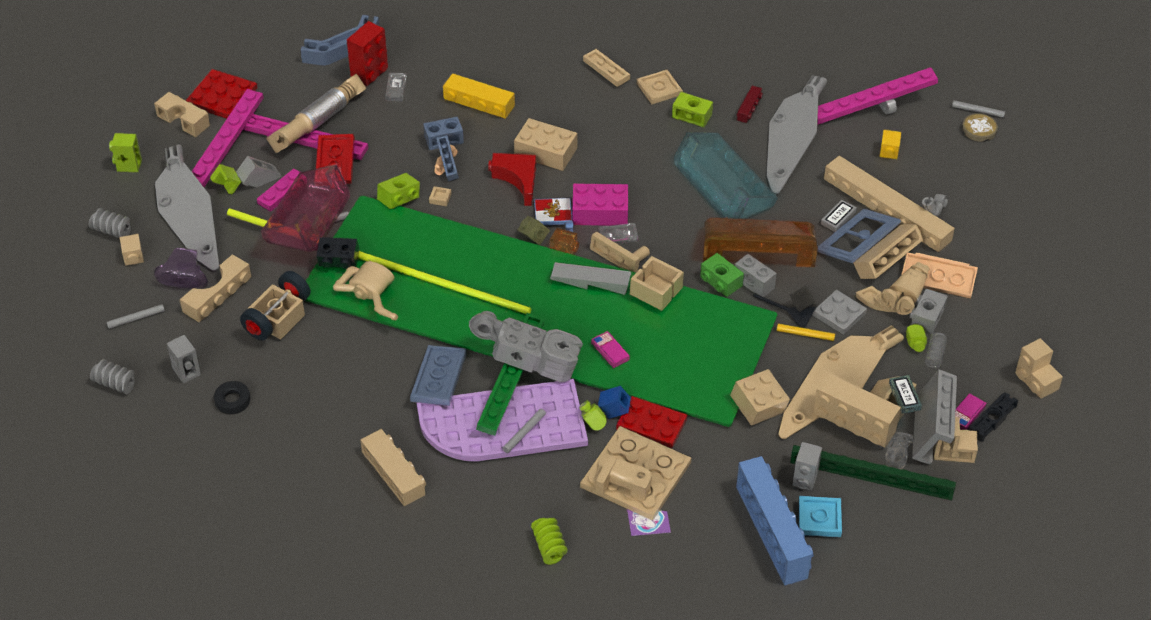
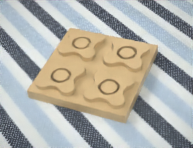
M620 426L580 482V488L650 520H654L691 464L692 458ZM609 455L649 469L652 475L651 489L645 501L630 496V489L613 483L609 484L603 496L595 493L596 479Z

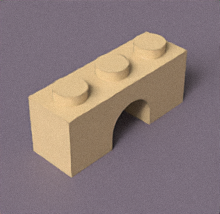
M170 92L154 103L156 114L159 118L169 123L180 118L183 131L194 137H197L210 126L209 115L205 110Z

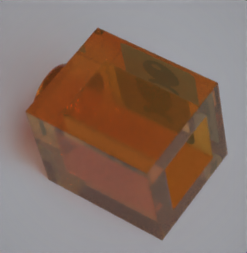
M556 228L550 238V248L573 255L579 248L577 233Z

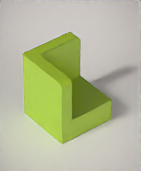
M221 164L218 165L210 177L212 182L224 185L228 194L231 195L241 183L234 168Z

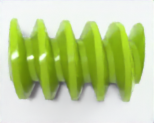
M539 518L532 522L531 528L538 543L540 553L545 564H556L568 551L565 541L562 539L563 536L560 528L557 525V519Z

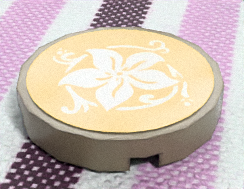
M981 113L968 115L962 124V131L965 132V136L978 142L993 139L998 129L997 122L992 117Z

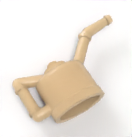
M366 261L360 269L351 266L335 282L333 286L335 291L354 292L357 298L363 300L373 299L374 310L378 314L391 318V320L396 321L398 319V315L385 309L381 302L380 295L394 281L392 272L383 265Z

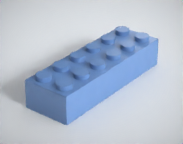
M760 456L739 462L736 488L785 586L808 579L813 550L810 545H807L802 528H798L795 514L793 511L790 512L787 499L780 492L778 481L773 479L770 465L765 463L763 457Z

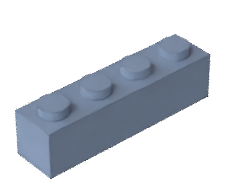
M448 136L436 138L448 181L458 179L459 176Z

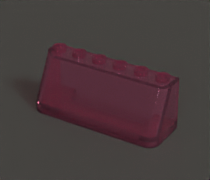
M337 164L298 174L261 230L262 237L267 243L306 252L318 250L319 238L327 236L350 197L349 188Z

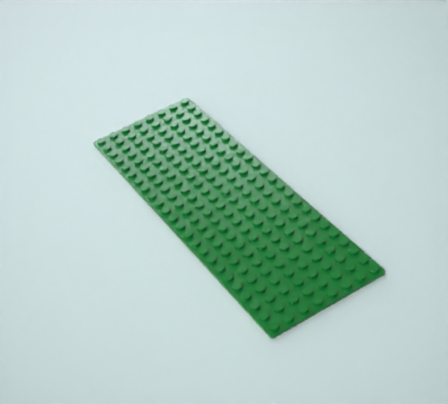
M360 196L333 237L357 239L359 251L530 307V314L545 319L542 329L546 330V332L558 329L575 335L582 341L583 345L578 355V361L571 376V379H574L576 382L602 390L621 386L630 397L634 396L726 427L732 426L739 407L730 396L736 381L754 374L777 319V313L774 311L683 286L676 296L672 297L668 305L663 310H660L630 295L631 278L636 274V272L632 271L625 295L591 285L584 289L550 279L555 262L623 271L629 270L406 207L397 206L390 209L379 200L367 196ZM358 259L357 268L360 269L366 261ZM317 262L306 279L311 291L309 297L305 300L307 302L492 357L495 341L475 336L469 328L471 318L483 311L494 313L497 319L501 321L512 318L523 322L526 316L524 313L389 269L394 275V281L382 292L380 298L385 309L398 315V319L395 321L378 314L374 310L373 299L363 300L357 298L354 292L335 291L333 289L335 282L346 272V269L342 267L325 268L319 266ZM607 331L630 356L629 361L615 368H612L591 344V339Z

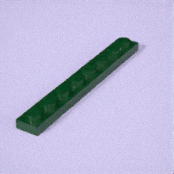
M793 445L791 464H796L801 446ZM826 451L821 452L819 470L951 501L953 499L956 486L954 481L858 460L844 455H836Z

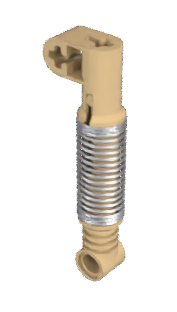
M357 74L353 75L339 87H334L323 94V96L299 112L292 122L269 135L266 140L273 150L278 153L305 133L308 134L342 110L350 99L366 89L365 85Z

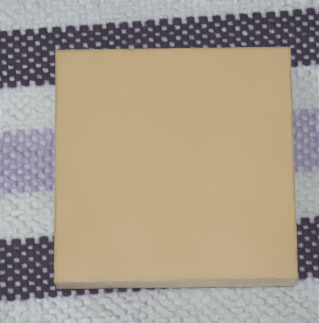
M668 70L638 78L636 84L651 105L677 97L680 92H683Z

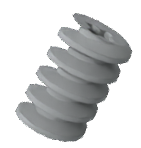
M99 208L92 214L88 223L90 229L115 236L116 238L129 236L131 231L129 217L125 216L123 218V215H117L115 212L111 213L109 210L104 211L103 208Z
M102 359L93 366L90 372V380L128 395L134 387L135 373L133 370L128 371L126 367L121 368L118 364L114 366L113 362L108 363L107 360Z

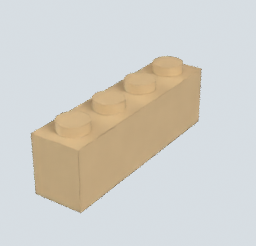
M902 224L853 262L860 279H876L922 242L923 238L917 224Z
M380 429L360 440L362 453L403 506L425 496V479L422 475H418L415 472L412 462H407L403 451L400 448H396L389 434L386 435Z

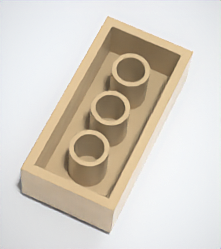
M828 373L816 390L813 413L885 448L896 432L901 407Z

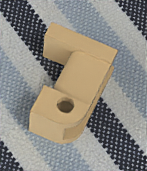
M609 455L596 479L595 493L603 496L609 484L613 483L630 489V496L645 501L651 489V472L645 467Z

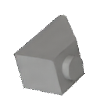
M250 156L246 157L236 171L243 185H250L256 188L281 177V174L273 164Z

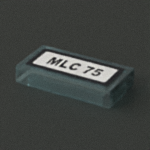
M909 375L890 378L889 384L898 406L901 407V413L921 410V402Z

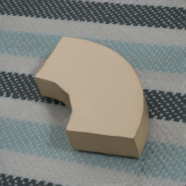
M873 286L856 292L855 297L866 306L879 311L896 312V305L892 310H889L882 304L880 300L881 291Z

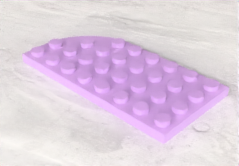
M574 379L565 382L555 381L516 387L495 436L476 430L477 423L492 390L453 395L450 406L417 403L420 428L425 439L435 449L455 459L484 461L588 446V438L583 417L581 416L582 413L579 409L580 404ZM539 409L545 410L546 415L509 453L504 452L503 446Z

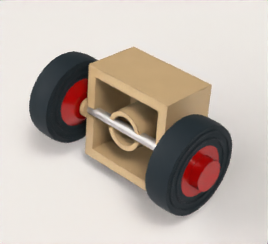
M293 271L284 272L278 279L279 287L272 284L242 313L240 322L248 334L261 341L266 340L270 335L282 339L305 316L303 302L309 297L311 291L307 282L299 274Z

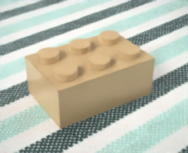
M530 118L514 140V154L536 155V163L561 171L565 169L577 150L576 132Z

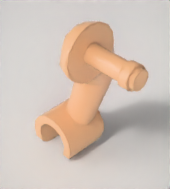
M450 145L453 157H455L458 151L455 146ZM441 156L437 158L435 173L439 176L445 172Z

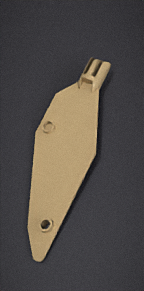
M890 325L873 337L851 335L821 353L786 408L778 436L781 439H786L820 418L813 413L816 390L828 373L863 388L885 351L903 341L904 336Z

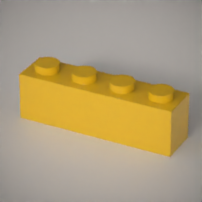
M453 73L443 85L444 99L505 119L515 106V93Z

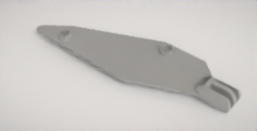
M812 75L801 92L783 100L769 122L767 179L773 194L781 192L817 134L818 97L827 84V79L824 77Z
M176 145L177 150L174 146L169 147V150L165 148L167 167L155 182L158 211L193 257L212 271H216L220 266L211 196L184 163L182 145Z

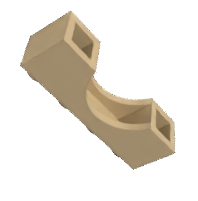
M232 254L219 265L222 278L215 286L207 289L193 288L180 299L182 312L198 322L209 316L216 307L221 305L224 300L231 294H234L240 286L251 278L248 263Z

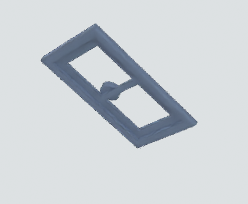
M863 209L815 248V251L853 263L899 225L901 220ZM865 217L885 223L872 235H870L869 230H862L859 233L850 230ZM845 233L857 236L860 239H866L851 252L831 246Z

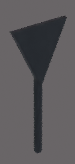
M753 294V297L786 310L801 328L806 327L817 308H789L760 295Z

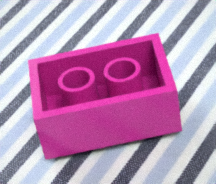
M573 184V225L628 226V184Z

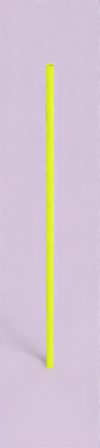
M229 208L227 211L228 216L316 245L319 244L318 237ZM359 251L358 259L376 262L388 269L524 314L531 313L530 307Z

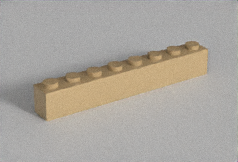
M838 156L826 165L824 179L871 210L900 219L901 223L897 226L917 224L923 238L922 242L930 248L940 252L952 241L954 227L843 157Z

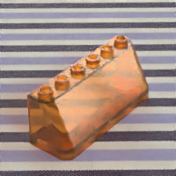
M709 218L704 222L703 262L716 253L722 256L723 250L797 254L796 267H815L818 242L815 226L810 222Z

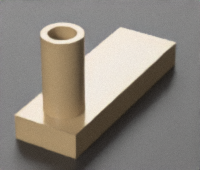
M598 232L592 234L590 250L622 269L637 273L639 262L650 254L646 246H642L634 253H631Z

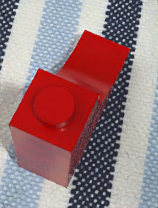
M493 153L492 160H489L488 171H492V178L513 184L522 193L524 206H532L536 155Z

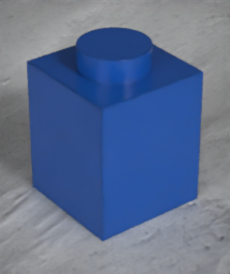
M621 386L600 392L598 406L608 419L629 413L631 397Z

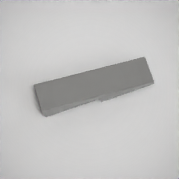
M555 262L550 279L584 289L591 285L625 295L631 271Z

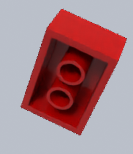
M368 21L347 39L350 76L352 77L357 74L365 86L375 81L388 68L385 29Z

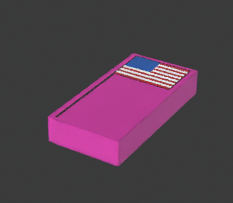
M608 331L591 339V344L612 368L630 360L629 354Z
M969 393L955 410V417H959L960 429L967 430L985 409L987 403Z

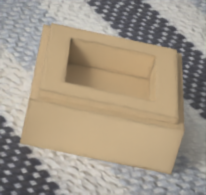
M434 186L429 197V203L447 206L452 194L451 189Z

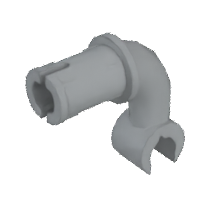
M936 194L934 199L932 197L930 199L925 197L922 200V204L925 210L939 217L943 207L947 206L948 199H945L946 195Z

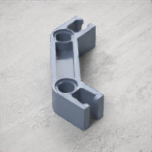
M362 15L357 27L326 40L305 39L304 46L301 47L302 63L329 65L348 57L347 39L368 22L369 16ZM374 16L373 23L379 26V17Z

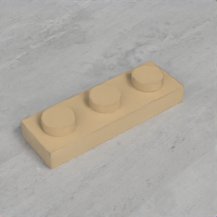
M594 49L583 56V61L615 86L618 87L630 80L628 72L599 50Z

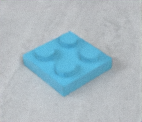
M799 496V528H802L804 535L841 537V498Z

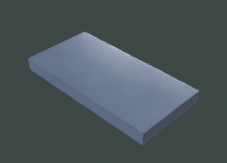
M428 345L410 396L411 402L450 406L467 354L466 349Z

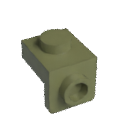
M528 215L522 220L517 229L522 235L532 239L538 245L543 242L550 232L539 220Z

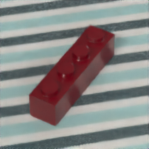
M751 86L737 112V121L747 123L751 119L752 113L755 112L756 106L759 105V101L763 97L762 88Z

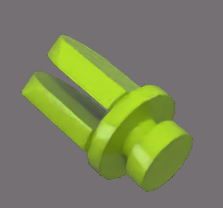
M918 324L908 326L906 330L908 345L916 352H922L927 344L924 328Z
M588 400L582 403L579 409L583 411L581 416L593 430L604 428L607 422L606 415L595 403L591 404Z

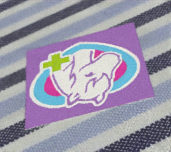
M627 509L631 536L671 533L667 511H659L654 520H650Z

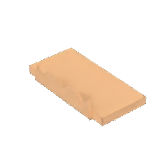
M907 253L902 274L912 265L920 262L930 268L924 289L927 288L971 299L978 267L921 253Z

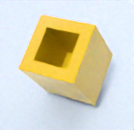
M883 130L880 157L898 158L901 132Z

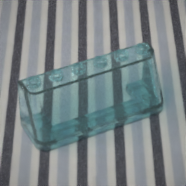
M686 132L675 153L674 163L727 223L735 224L774 206L778 197L718 133Z

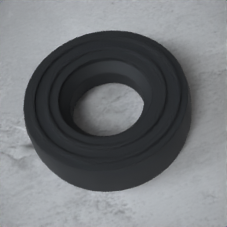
M239 381L225 382L214 393L216 407L225 414L240 413L250 403V391L245 384ZM230 393L240 395L237 401L227 402L225 400V396Z

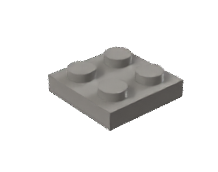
M836 289L816 308L813 316L844 335L866 314L867 308Z

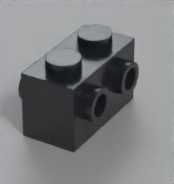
M320 237L316 255L319 266L325 268L342 267L344 269L351 266L357 267L360 249L358 241L352 238Z

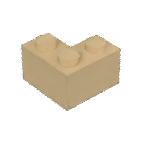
M1040 338L1022 347L1015 373L1020 380H1023L1030 387L1033 393H1036L1042 399L1059 390L1063 376L1050 365L1053 350Z
M955 417L954 440L951 443L938 440L933 446L934 460L975 463L978 451L977 431L960 430L959 417Z

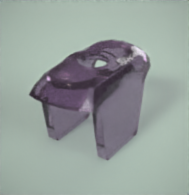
M175 248L167 262L155 268L154 271L156 280L166 286L200 289L208 285V280L201 271L200 265H196L197 250Z

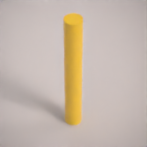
M784 324L777 325V331L830 341H834L835 338L834 333Z

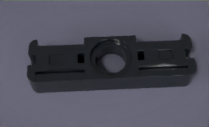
M1006 392L1002 393L971 424L969 431H977V440L984 442L985 437L992 430L995 431L1006 420L1007 415L1014 408H1017L1018 400L1014 397L1011 399L1010 394ZM995 414L999 419L993 420L988 415Z

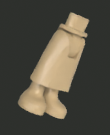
M920 262L912 265L889 289H884L881 292L880 300L882 304L889 310H892L896 305V312L898 314H910L915 307L914 303L917 302L924 288L930 268Z

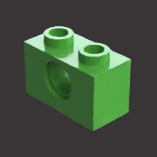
M716 253L701 264L700 277L712 285L718 292L728 297L743 286L744 273L720 254Z

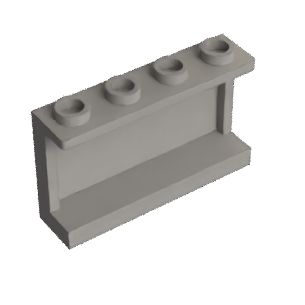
M939 369L916 395L919 404L915 405L912 459L930 465L933 461V446L936 442L942 440L951 443L954 440L957 376Z

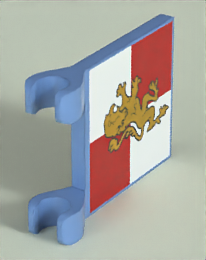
M570 198L534 199L536 220H539L543 225H565L566 235H573Z

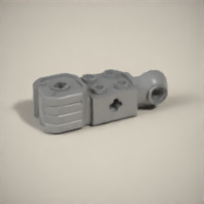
M490 311L478 313L469 321V328L475 336L495 341L492 353L495 360L531 373L533 370L537 371L540 375L559 382L571 379L583 345L577 336L558 329L546 332V330L512 318L501 321Z

